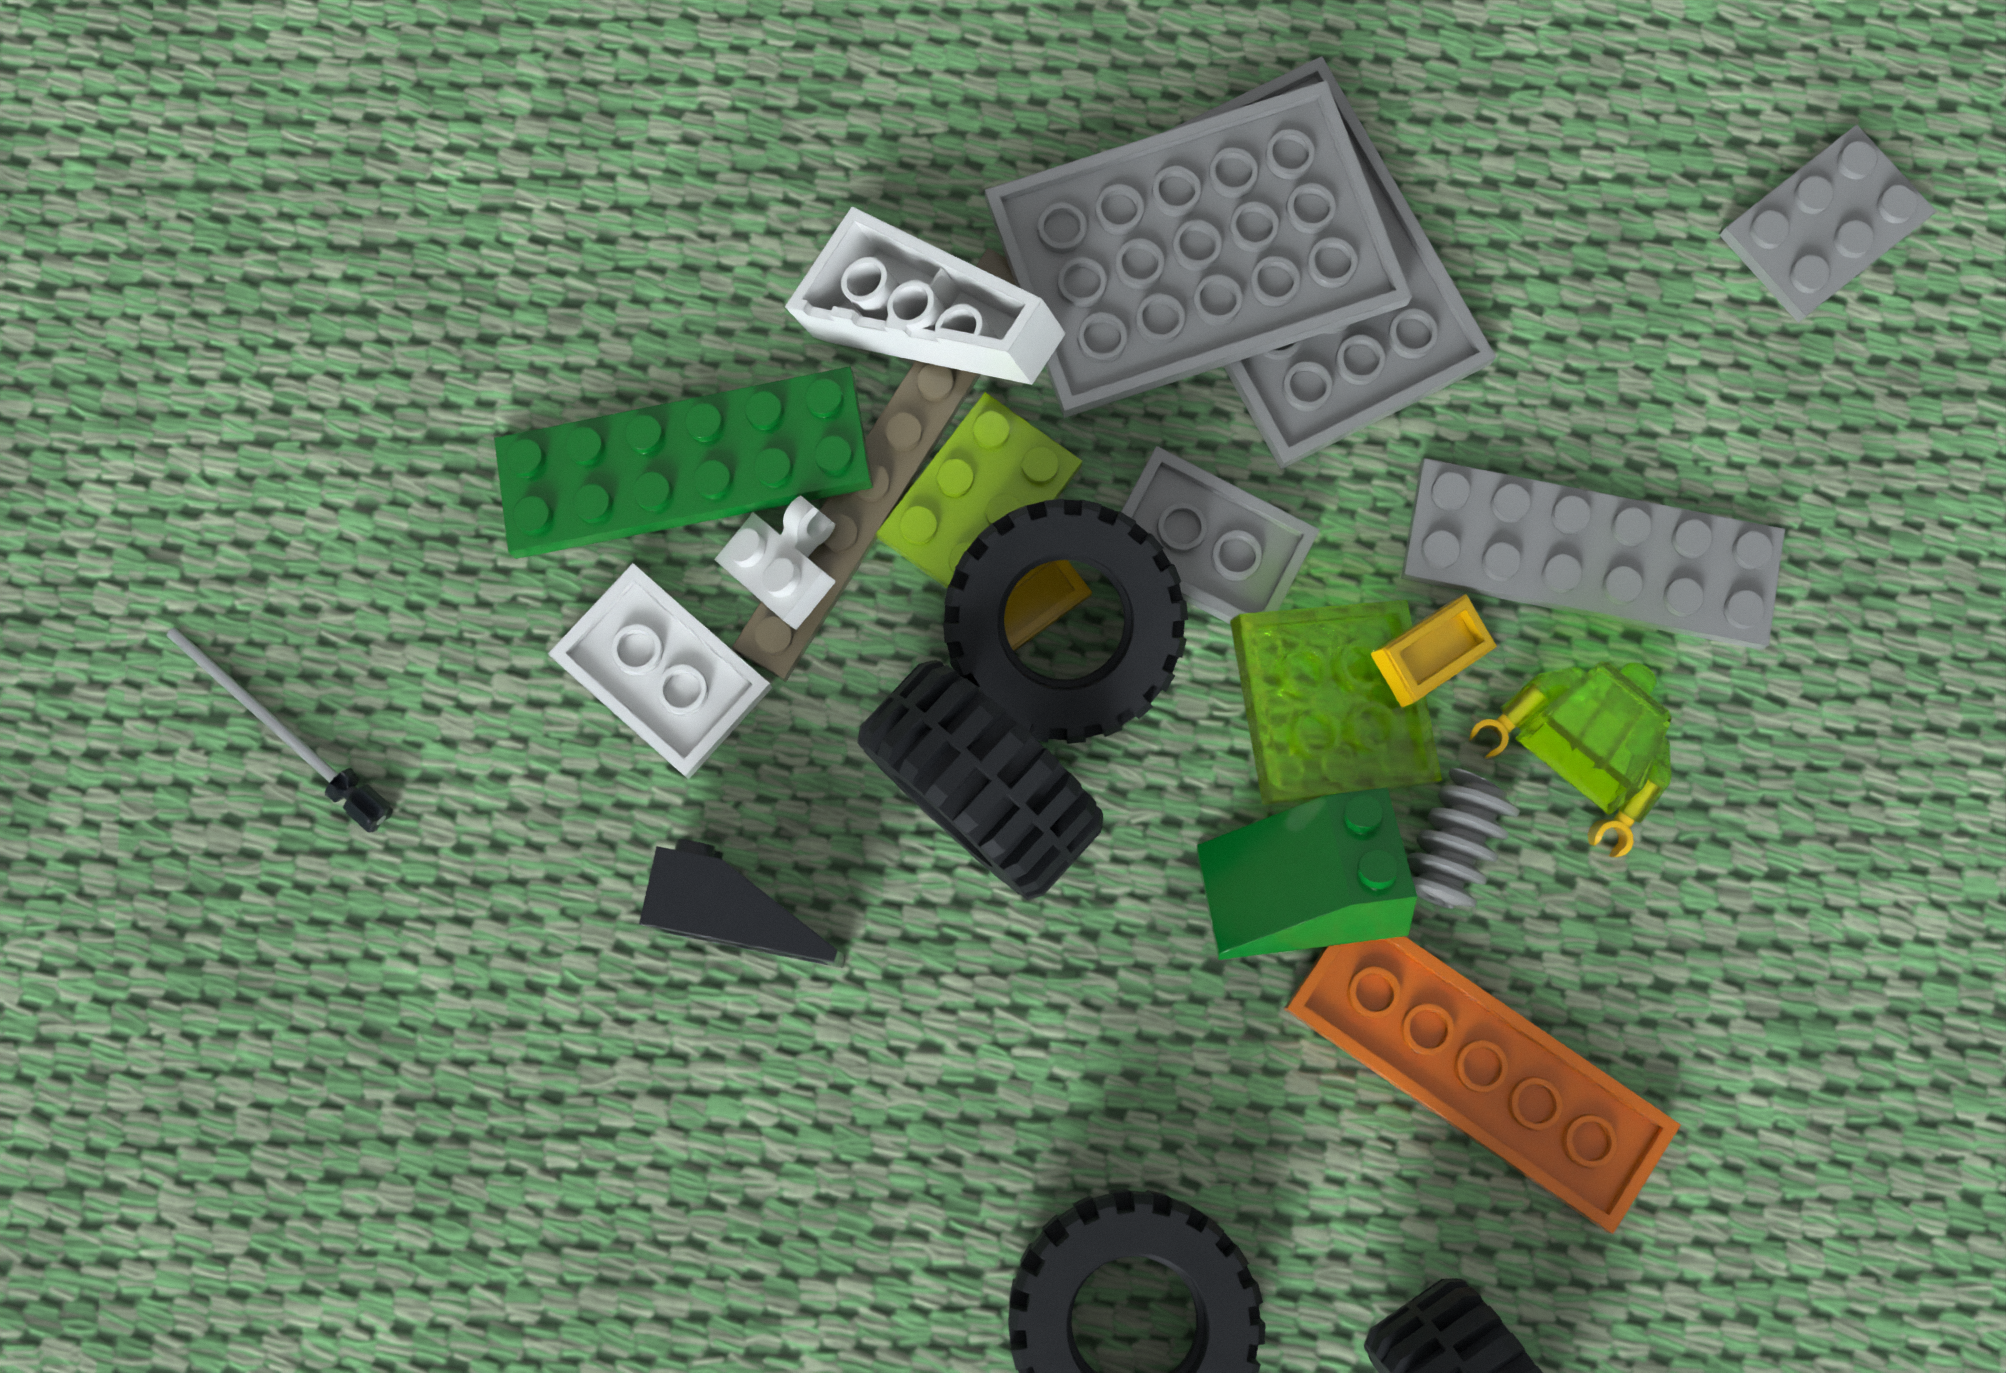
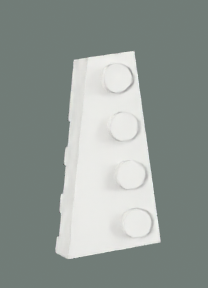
M854 207L850 208L785 306L812 337L825 342L1030 385L1034 383L1066 334L1042 298Z

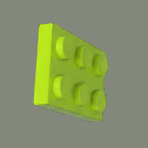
M984 392L876 532L877 538L945 588H948L956 565L981 532L1011 511L1044 500L1058 499L1082 467L1083 461L991 395Z

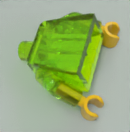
M1600 661L1588 672L1571 666L1540 673L1500 707L1503 712L1501 716L1496 720L1486 719L1480 721L1474 726L1469 735V741H1471L1482 729H1492L1497 733L1500 741L1499 746L1484 757L1489 759L1503 752L1508 744V734L1518 727L1522 731L1519 732L1515 739L1606 814L1610 815L1618 809L1619 811L1613 820L1601 819L1594 822L1588 832V843L1595 846L1600 842L1607 829L1613 827L1616 830L1618 843L1609 854L1610 857H1621L1631 850L1634 843L1633 834L1630 829L1635 821L1639 823L1644 821L1669 786L1672 778L1670 742L1665 737L1672 718L1669 710L1650 696V693L1657 685L1654 673L1645 665L1636 662L1625 664L1621 671L1609 662Z

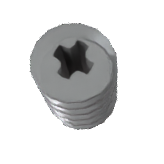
M1451 768L1448 774L1457 786H1442L1438 793L1440 801L1447 808H1432L1427 816L1429 823L1437 831H1421L1416 839L1419 846L1427 854L1410 853L1407 860L1410 870L1416 875L1412 876L1418 897L1444 908L1453 909L1455 905L1475 907L1477 901L1463 887L1465 883L1486 884L1488 878L1474 864L1476 860L1497 861L1499 856L1485 844L1487 837L1506 840L1509 833L1495 820L1498 815L1518 817L1520 810L1507 800V794L1492 782L1466 770Z

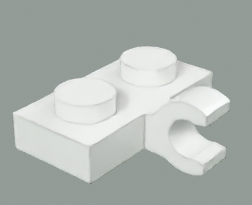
M802 496L792 501L786 509L783 518L784 529L782 534H779L753 512L714 559L777 616L796 630L836 582L808 558L814 549L831 535L836 524Z

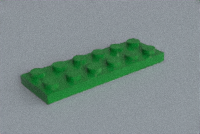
M851 366L494 438L508 552L515 559L790 505L799 496H802L807 501L873 488L857 388Z

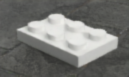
M633 563L548 653L551 658L688 780L772 689L767 680Z

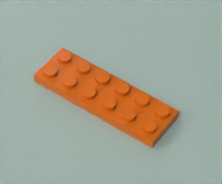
M1406 936L1325 946L1284 1007V1010L1603 1231L1614 1234L1681 1126L1674 1119Z

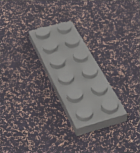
M1424 458L1419 469L1401 579L1762 650L1769 646L1785 529Z

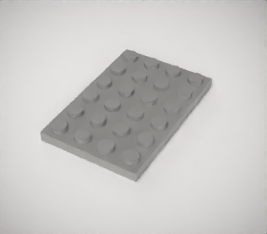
M1322 56L1172 128L1176 129L1326 80L1412 295L1407 306L1223 366L1281 470L1491 365L1496 358L1488 341Z
M1326 80L985 189V201L1016 286L1042 298L1066 333L1045 365L1064 418L1407 306L1412 298Z

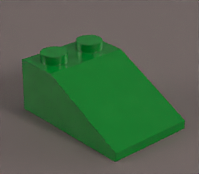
M1388 787L1324 795L1197 845L1198 862L1218 960L1409 936L1417 893Z

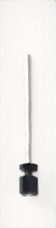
M176 627L168 631L167 637L329 782L325 790V796L329 797L334 803L344 798L346 799L343 809L368 833L377 831L381 823L392 816L393 808L368 784L360 788L356 787L359 778L353 769L348 768L337 773Z

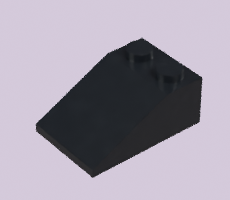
M677 839L675 850L656 846L639 925L661 933L838 968L844 967L846 957L844 954L723 861L724 853L716 851L715 846L686 839Z

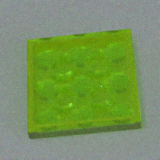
M1407 600L1239 614L1230 620L1262 805L1316 799L1324 795L1388 787V790L1425 786L1442 781L1426 695L1415 703L1401 707L1370 653L1412 627Z

